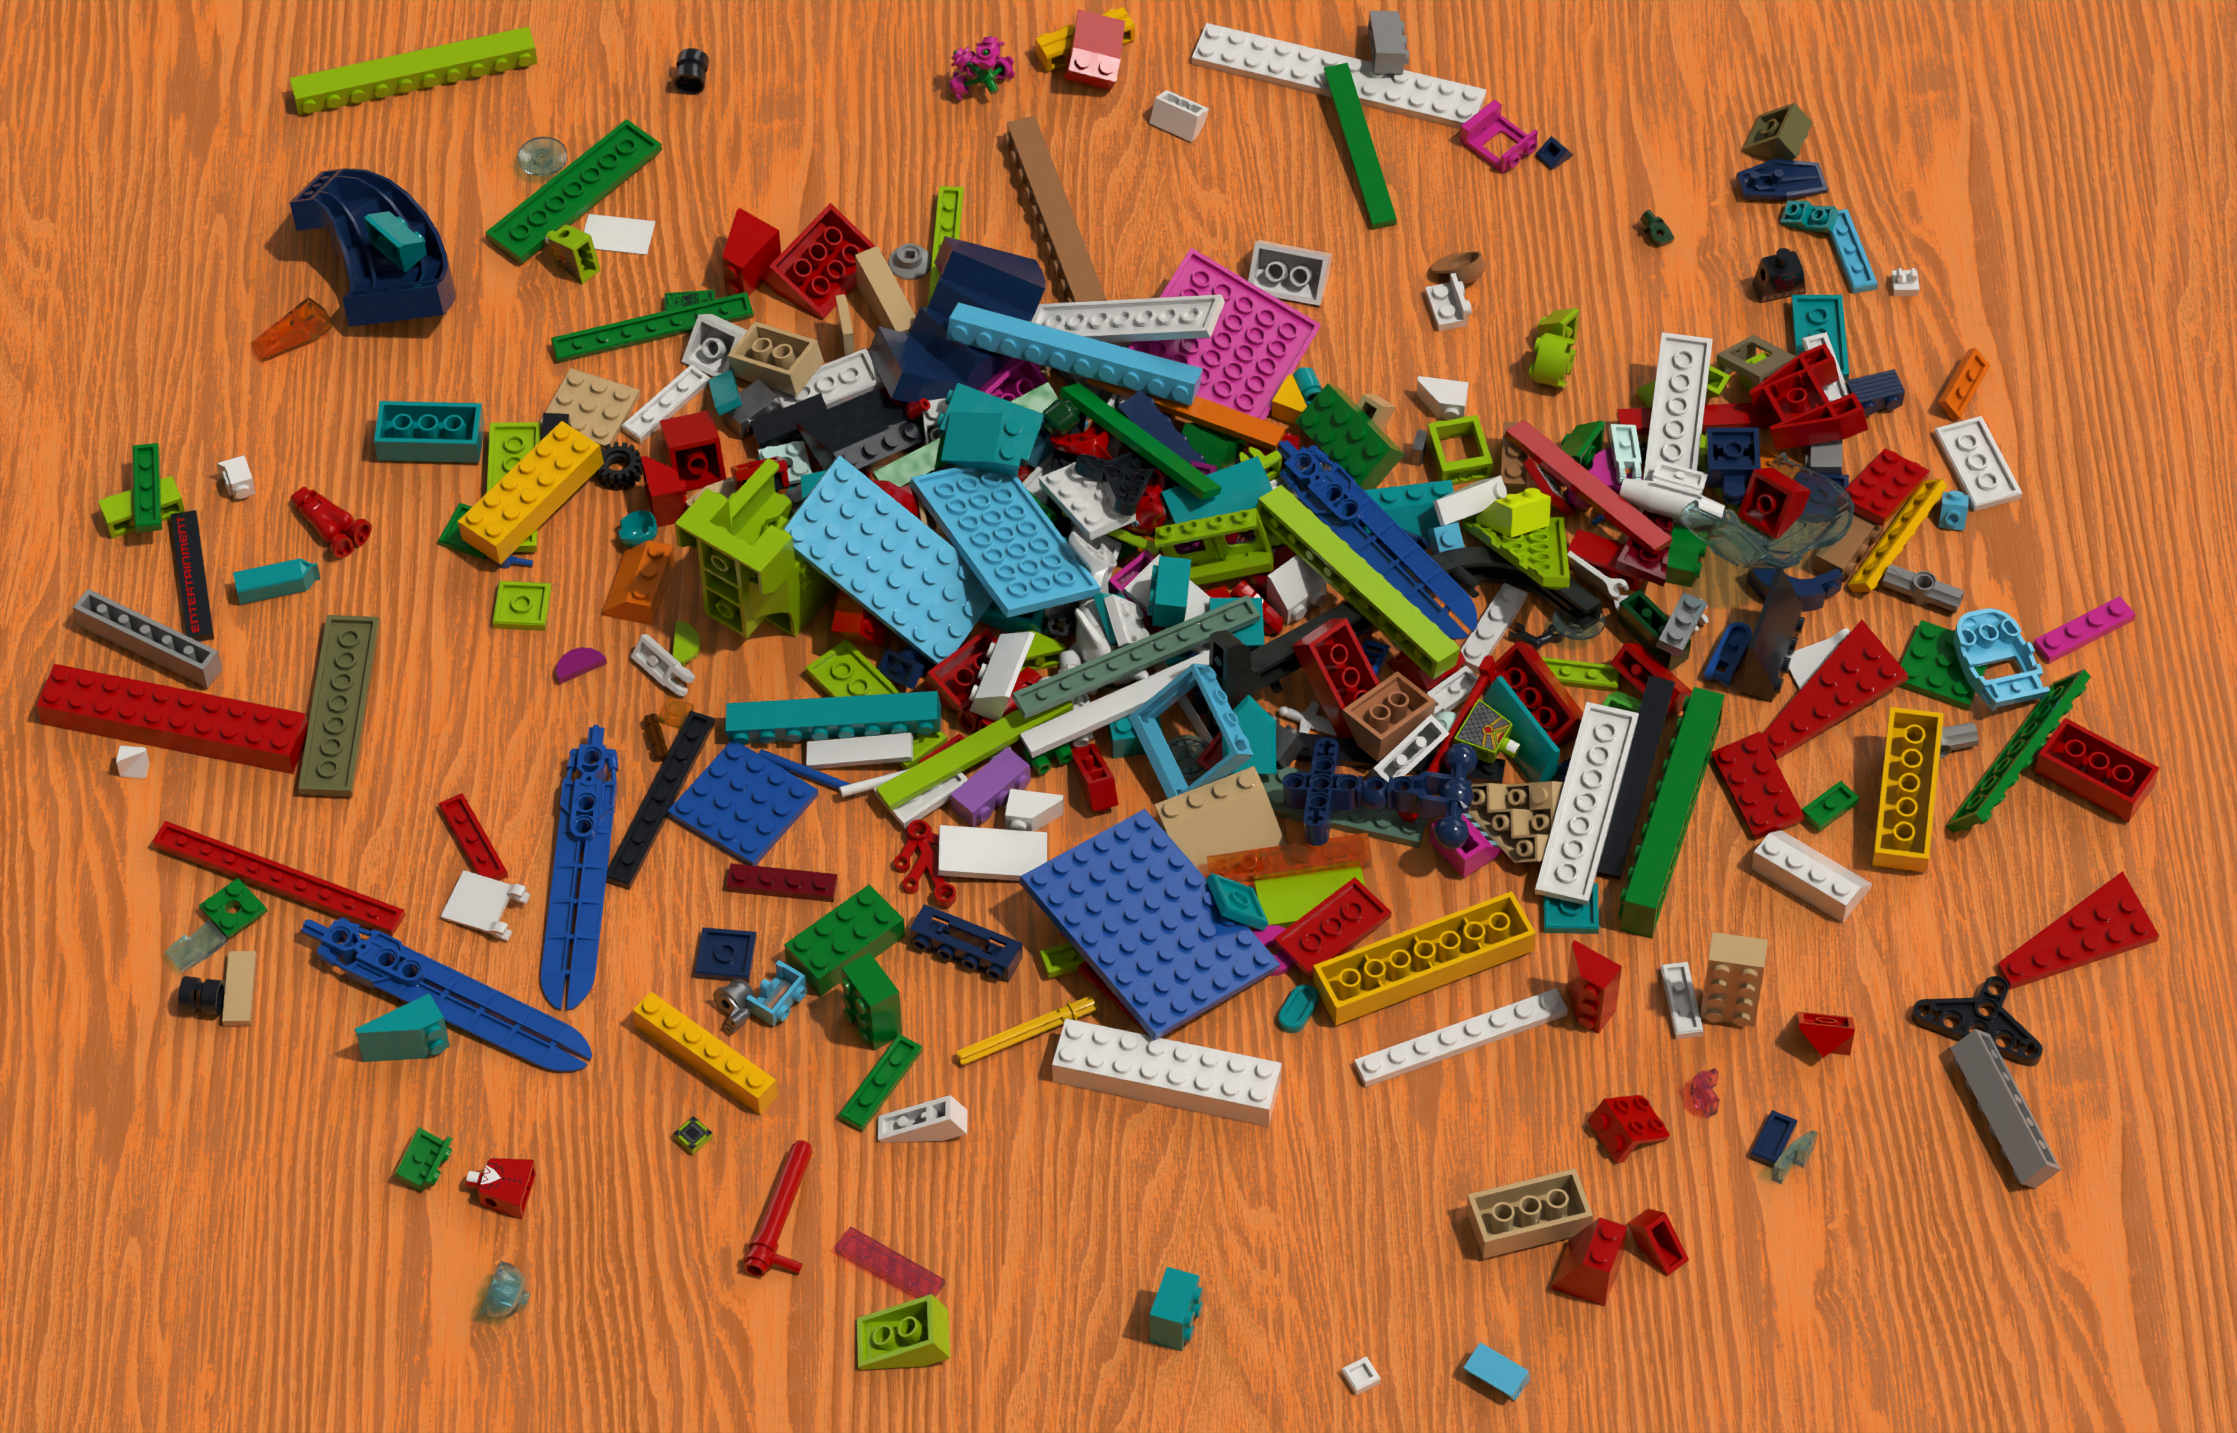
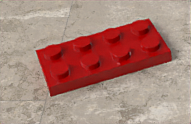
M1884 448L1839 496L1837 504L1884 526L1914 494L1921 483L1927 480L1930 470L1898 455L1894 451Z
M1760 731L1711 752L1712 758L1755 841L1767 836L1769 833L1779 831L1804 820V814Z
M1354 877L1274 938V945L1304 974L1312 979L1313 965L1343 955L1389 920L1392 912Z

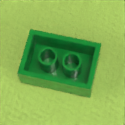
M870 952L841 968L842 980H840L844 991L842 995V1000L845 1004V1009H843L844 1016L850 1024L854 1023L856 1025L861 1040L865 1044L869 1043L875 1051L895 1040L899 1034L902 1035L899 991Z

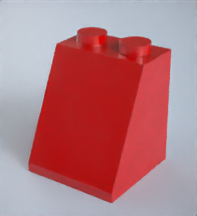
M741 208L736 211L722 255L725 289L732 295L747 292L749 297L764 281L760 275L781 254V245L778 229Z
M710 410L659 420L669 467L677 470L679 480L684 479L687 491L703 488L726 479L720 438Z
M1600 1217L1570 1238L1551 1289L1606 1306L1623 1260L1627 1226Z

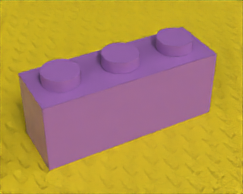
M1006 747L950 794L951 810L972 827L977 826L980 822H985L999 806H1004L1008 803L1010 789L1023 790L1027 787L1031 780L1030 765L1010 748Z

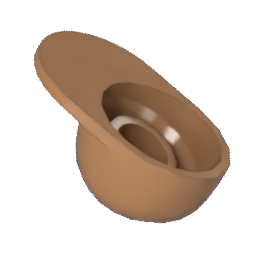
M1478 251L1455 253L1437 260L1431 266V270L1437 274L1456 273L1458 281L1466 284L1481 277L1485 271V262L1481 252Z

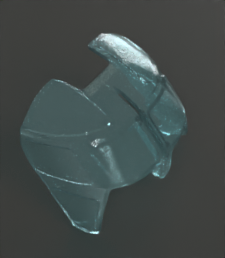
M1783 452L1772 460L1769 468L1773 467L1807 487L1811 492L1803 514L1779 539H1774L1748 522L1742 524L1737 514L1730 509L1724 510L1722 518L1699 508L1697 500L1690 502L1682 509L1680 519L1697 538L1710 547L1713 553L1736 567L1742 566L1750 570H1776L1777 567L1785 569L1800 564L1799 560L1803 559L1802 554L1813 548L1834 545L1846 535L1852 524L1855 506L1849 494L1827 476L1789 460L1786 453Z

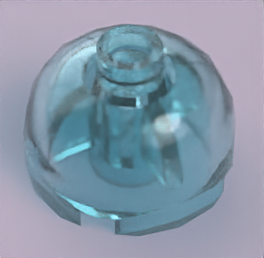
M500 1260L490 1282L486 1298H484L480 1314L496 1319H505L513 1316L519 1307L525 1309L531 1292L526 1291L527 1280L525 1274L518 1267Z

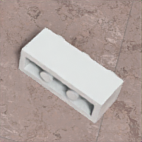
M1431 714L1375 765L1369 773L1372 776L1382 777L1388 782L1389 777L1405 776L1450 733Z

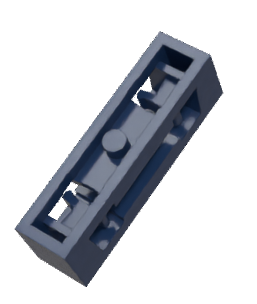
M925 904L910 927V944H913L919 950H928L938 954L944 960H953L963 964L967 969L978 970L995 980L1001 979L1009 983L1023 958L1022 942ZM933 917L947 922L948 925L934 920ZM990 940L996 941L1005 946L1002 947L990 942Z

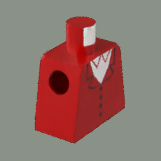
M491 1158L487 1162L484 1173L471 1170L468 1172L466 1187L479 1189L480 1204L483 1207L522 1220L537 1175L534 1160Z

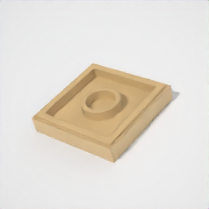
M843 294L836 295V307L843 355L847 356L855 353L847 299Z

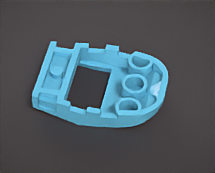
M1987 608L1962 615L1954 631L1953 641L1956 654L1967 682L1991 711L2001 706L2033 699H2044L2050 692L2049 686L2043 687L2040 677L2043 674L2041 665L2035 661L2033 656L2035 649L2031 642H2025L2020 635L2022 629L2010 615L1998 609ZM2015 659L2022 673L1986 680L1983 676L1978 675L1974 667Z

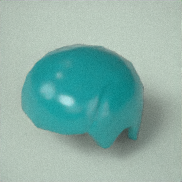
M635 511L620 520L621 530H618L621 542L629 548L635 547L647 540L653 541L658 534L655 517L650 511Z

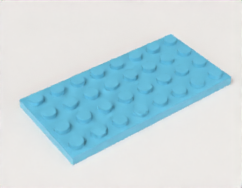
M840 455L835 458L783 528L793 537L794 552L935 666L960 647L993 601L990 594L953 546Z
M964 466L911 477L910 487L1006 618L1091 598L1100 593L1101 587L1018 477Z

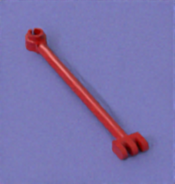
M1487 655L1483 658L1478 668L1480 676L1448 731L1450 734L1443 740L1427 771L1439 772L1444 763V755L1447 749L1453 745L1454 738L1467 716L1480 698L1486 685L1491 686L1497 677L1493 656ZM1397 811V816L1402 817L1401 820L1409 823H1414L1418 817V814Z

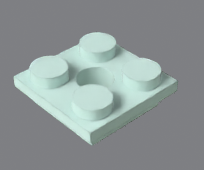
M793 441L788 444L774 447L768 446L758 450L760 460L780 456L787 462V465L792 466L787 470L790 485L801 483L802 475L812 473L804 441Z

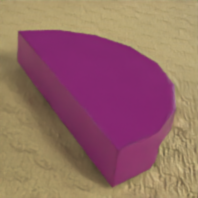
M580 647L570 650L557 663L556 674L559 684L603 666L607 664V660L601 652L592 648Z

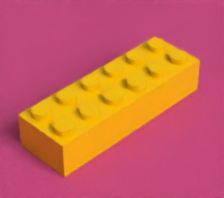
M561 421L458 520L462 540L501 565L604 464L600 445Z
M1890 707L1872 866L1919 872L1927 871L1944 713Z

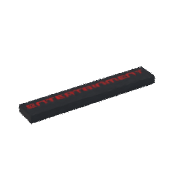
M197 511L170 514L186 635L196 641L214 639Z

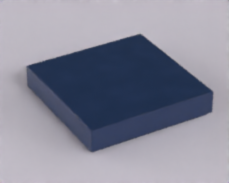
M703 927L695 968V978L720 981L742 979L750 983L757 932Z

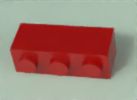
M1577 529L1567 554L1569 551L1573 552L1609 578L1625 580L1629 590L1638 591L1644 581L1642 578L1615 568L1617 559L1625 545L1615 540L1597 536L1592 532ZM1568 558L1569 569L1573 570V567Z
M1624 643L1610 663L1643 694L1649 675L1675 681L1667 713L1680 714L1685 697H1691L1692 690L1640 644Z

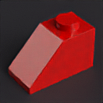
M1648 1208L1627 1223L1638 1247L1665 1275H1670L1689 1261L1665 1212Z

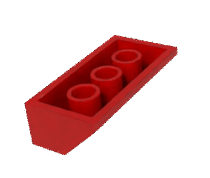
M1517 641L1495 662L1497 677L1501 675L1557 747L1573 741L1578 735L1583 711L1534 647Z

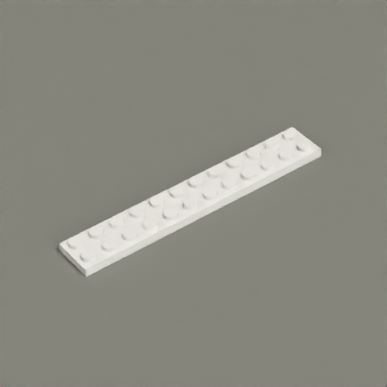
M1206 23L1192 56L1193 65L1331 97L1324 74V67L1348 62L1361 105L1460 129L1462 124L1481 110L1487 92L1486 89L1404 70L1403 74L1374 73L1373 64L1369 61Z

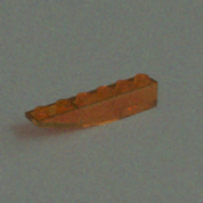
M1368 833L1329 838L1328 842L1321 846H1311L1306 842L1207 856L1209 875L1211 873L1217 874L1236 882H1254L1255 880L1361 866V869L1369 868L1372 861Z

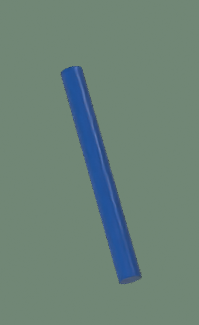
M763 749L759 752V755L779 767L839 790V787L851 784Z

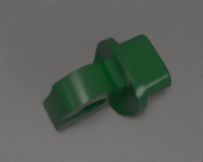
M1650 209L1642 214L1640 220L1645 226L1643 231L1645 233L1648 232L1649 239L1654 245L1660 247L1673 242L1674 236L1663 219L1659 216L1655 217Z

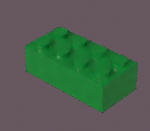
M1329 383L1325 385L1295 420L1297 425L1334 463H1338L1364 490L1376 489L1405 455L1342 389Z
M868 884L785 943L786 962L792 968L804 974L806 983L821 997L840 983V980H842L841 968L869 952L875 958L905 937L904 918Z

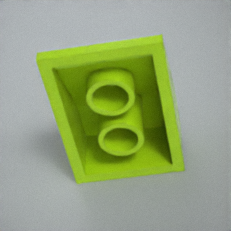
M930 1294L857 1318L858 1368L866 1370L924 1367L950 1359L948 1309L935 1296Z

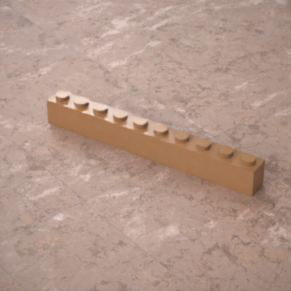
M1031 116L1007 122V133H1004V141L1007 148L1011 147L1012 163L1014 166L1018 165L1019 181L1026 186L1024 187L1026 199L1028 202H1032L1034 220H1039L1040 236L1047 241L1045 242L1048 256H1052L1054 259L1052 261L1055 275H1060V288L1063 294L1067 293V303L1106 301L1036 117Z

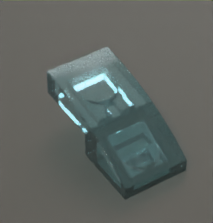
M208 920L189 938L184 934L164 953L181 971H185L215 953L228 940Z
M1812 1130L1804 1134L1781 1154L1773 1167L1771 1180L1782 1184L1793 1163L1804 1168L1816 1146L1818 1132Z

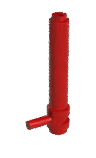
M798 1140L792 1144L757 1235L752 1237L749 1245L750 1250L747 1251L744 1258V1269L753 1276H765V1273L770 1271L772 1264L797 1274L800 1273L803 1263L776 1253L779 1248L778 1240L813 1153L811 1150L812 1146L806 1141Z

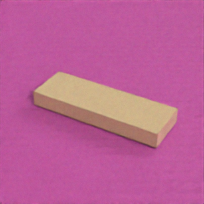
M228 951L222 1018L223 1026H251L257 963L256 951Z

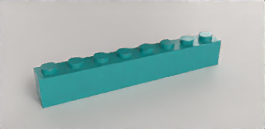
M930 691L726 703L725 731L729 742L733 739V743H741L743 745L756 742L771 744L775 741L799 742L800 740L808 739L820 741L827 738L843 739L901 733L929 735L933 732H941V702L938 692Z

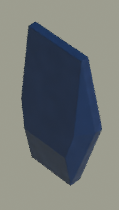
M1772 159L1740 171L1736 175L1743 199L1787 200L1828 192L1820 165L1816 162Z

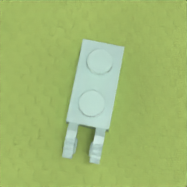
M1610 424L1608 431L1614 468H1616L1617 483L1622 484L1624 478H1626L1625 468L1632 469V479L1641 480L1642 461L1636 425Z

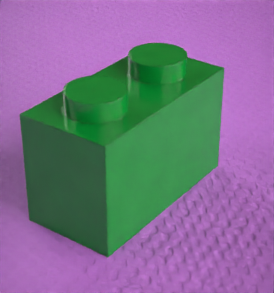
M1674 525L1671 534L1672 542L1668 553L1669 558L1665 582L1692 587L1694 578H1700L1703 563H1700L1699 559L1700 557L1705 558L1708 545L1707 542H1703L1705 531Z

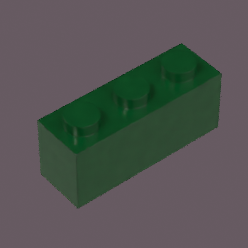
M1640 589L1620 602L1618 622L1669 671L1689 659L1691 639H1689L1681 657L1656 647L1669 618Z

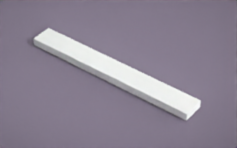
M1210 650L1020 733L1021 741L1033 758L1128 716L1193 663L1209 665Z

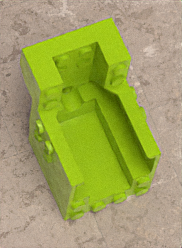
M769 458L736 493L734 492L730 495L728 500L723 494L715 493L707 488L675 522L677 546H691L698 550L705 614L746 638L751 635L763 620L796 637L839 589L794 552L793 537L786 530L770 525L761 535L765 520L779 515L790 520L793 516L792 501L786 495L775 492L774 474L779 470V464Z

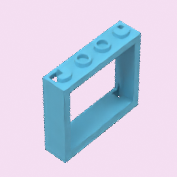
M1193 663L1129 716L1131 724L1168 799L1227 777L1254 755L1249 746V740L1243 734L1238 724V718L1232 712L1227 701V695L1221 689L1216 679V673L1210 665ZM1198 684L1231 753L1188 787L1156 718Z

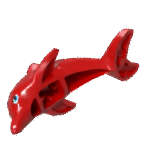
M1094 421L1091 427L1084 433L1063 437L1052 435L1050 437L1051 445L1061 452L1077 456L1087 454L1108 461L1114 459L1107 451L1112 434ZM1159 470L1155 471L1135 513L1136 521L1123 526L1122 529L1124 528L1132 534L1141 536L1155 532L1156 527L1163 526L1166 513L1160 498L1162 496L1161 492L1164 491V477Z

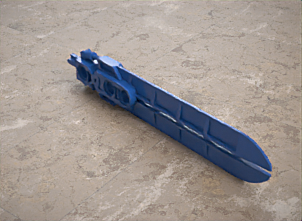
M1288 440L1278 443L1277 451L1286 460L1284 462L1286 467L1280 473L1281 477L1289 489L1295 491L1306 508L1310 509L1320 521L1329 526L1331 531L1342 541H1345L1360 557L1364 558L1376 572L1380 573L1396 590H1399L1410 603L1418 607L1421 613L1431 622L1435 623L1450 639L1457 640L1468 637V634L1448 615L1450 611L1471 632L1476 630L1477 611L1470 596L1338 463L1329 460V456L1315 445L1310 446L1308 449L1303 446L1298 451ZM1320 463L1328 464L1331 467L1330 472L1327 469L1324 471ZM1300 484L1306 491L1301 492L1298 485ZM1366 526L1374 535L1370 536L1363 528ZM1378 540L1397 557L1396 560L1377 543ZM1403 563L1421 583L1418 584L1400 565ZM1427 587L1445 607L1442 608L1424 589Z
M599 725L589 727L587 744H579V748L570 750L566 766L568 772L562 784L561 810L541 968V983L544 994L554 1008L562 1010L566 977H570L567 1010H571L587 997L594 984L612 826L618 791L616 779L618 755L616 750L607 749L606 745H603L605 728L599 727ZM577 770L579 779H575L574 782L571 780L573 772ZM608 772L611 773V780H610V781H607V773H608ZM581 850H584L583 863H580ZM582 871L579 898H576L578 872ZM574 906H578L575 934H571ZM570 941H574L571 970H567Z
M340 918L338 921L334 920L329 928L311 919L305 920L301 933L321 942L317 949L318 959L327 962L331 966L336 965L345 971L349 978L372 989L378 988L407 1003L430 993L446 1022L547 1070L571 1072L582 1070L588 1065L563 1050L591 1061L592 1052L587 1040L572 1026L420 954L383 932L362 929L361 925L349 922L346 918ZM359 933L370 937L368 940H361Z

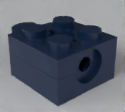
M1707 428L1706 430L1707 488H1721L1722 499L1728 505L1742 504L1753 470L1761 469L1759 428Z

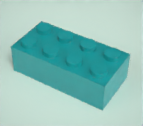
M379 401L374 437L377 460L480 463L485 424L482 403Z

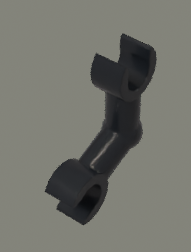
M1515 623L1514 630L1519 633L1508 630V638L1512 642L1522 641L1532 645L1534 649H1539L1549 642H1561L1564 639L1565 631L1554 634L1557 631L1558 623H1554L1548 627V632L1535 637L1525 631L1524 625Z

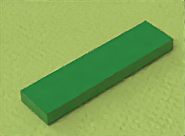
M159 444L132 445L136 533L162 530Z
M899 1034L840 1112L839 1120L863 1132L922 1053V1046Z

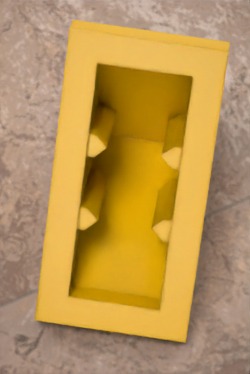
M1290 374L1287 375L1272 400V417L1298 426L1295 420L1307 408V405L1293 375Z

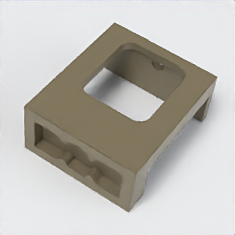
M1752 335L1718 353L1717 369L1726 374L1735 371L1751 379L1754 388L1796 356ZM1756 347L1771 354V356L1755 364L1745 362L1757 355Z

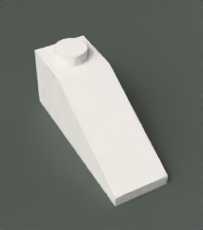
M1497 476L1476 481L1433 501L1440 525L1444 526L1482 512L1495 500L1505 498L1507 490L1502 477Z
M951 1095L878 1116V1141L881 1143L945 1141L967 1134V1109Z

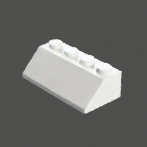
M1782 830L1769 833L1754 851L1751 868L1753 871L1841 923H1844L1872 887V883Z

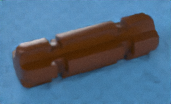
M655 713L645 715L644 724L651 748L653 749L654 758L657 761L665 760L668 755V749L665 745L658 716Z

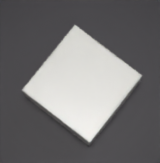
M1367 1356L1342 1368L1341 1374L1355 1396L1381 1384V1378Z

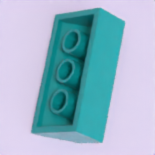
M1452 480L1364 491L1401 528L1429 540L1427 529L1441 526L1433 501L1454 492ZM1366 526L1363 528L1368 534L1371 532Z

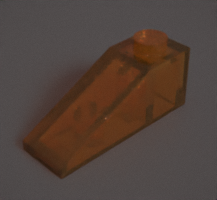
M307 297L252 341L251 344L259 360L265 362L315 342L333 328L334 324L326 309Z

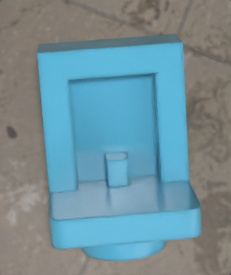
M1960 491L1943 492L1939 527L1955 530L1965 529L1969 495H1964Z

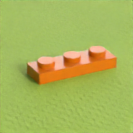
M1977 348L1968 349L1938 401L1939 405L1952 420L1961 418L1990 367V364Z

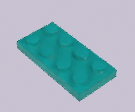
M1792 295L1791 308L1795 356L1804 352L1802 338L1827 332L1844 380H1849L1842 295Z

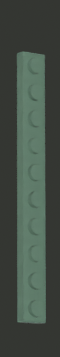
M1246 595L1013 692L1012 699L1024 719L1208 643L1210 642V634L1225 630L1232 633L1258 622L1260 614L1249 596Z

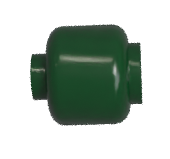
M1057 399L1042 412L1045 421L1042 426L1051 436L1055 433L1061 437L1066 436L1080 422L1078 416L1081 413L1069 399L1065 401Z

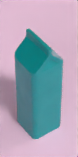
M301 558L233 572L240 605L307 591L315 581L321 580L318 564H311Z

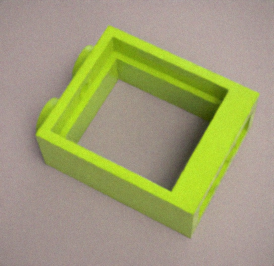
M1478 415L1463 416L1458 419L1436 421L1428 424L1427 441L1440 481L1452 480V485L1492 478L1493 461ZM1474 434L1480 457L1446 462L1440 440Z

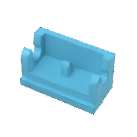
M1481 1342L1463 1367L1464 1371L1493 1386L1514 1401L1517 1400L1530 1381L1528 1370Z

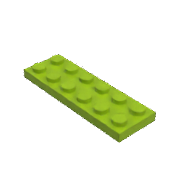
M541 422L490 423L487 492L541 441ZM538 529L514 552H537Z
M844 640L805 667L806 674L830 697L901 693L848 640ZM942 731L933 732L929 735L912 734L913 761L897 763L904 770L916 766L922 758L948 741L947 736Z

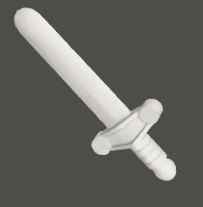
M1316 701L1311 702L1304 712L1291 708L1288 709L1285 706L1280 707L1278 710L1282 717L1300 722L1299 732L1309 733L1310 729H1315L1338 737L1329 719L1316 715L1319 710V703Z

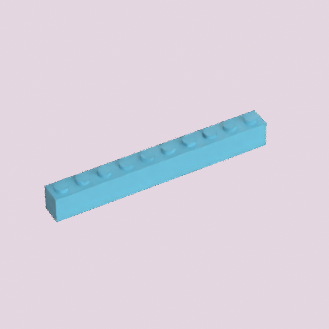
M962 303L957 304L949 318L947 339L1128 389L1142 390L1144 393L1187 405H1192L1200 388L1203 368Z

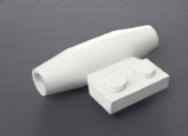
M1660 460L1657 461L1652 481L1624 478L1619 494L1628 503L1647 512L1687 523L1720 526L1725 509L1724 505L1702 495L1708 476L1707 473Z

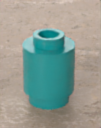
M1301 367L1294 372L1293 377L1306 405H1309L1322 390V386L1312 368Z

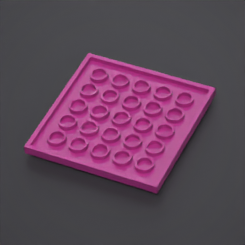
M1190 248L1160 298L1222 295L1225 303L1211 337L1135 341L1128 348L1203 368L1200 388L1196 396L1265 420L1272 408L1273 398L1287 375L1292 374L1321 324L1195 249Z

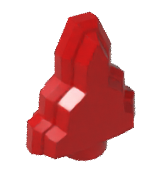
M1245 580L1241 581L1230 592V596L1232 598H1242L1248 595L1249 598H1262L1264 631L1269 635L1273 633L1280 634L1284 630L1282 625L1284 619L1254 587L1250 586Z

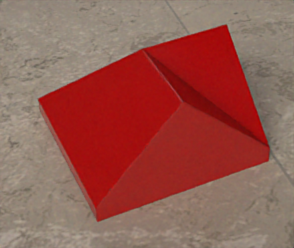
M1798 1011L1797 1019L1800 1031L1823 1058L1830 1053L1851 1054L1855 1033L1853 1017Z

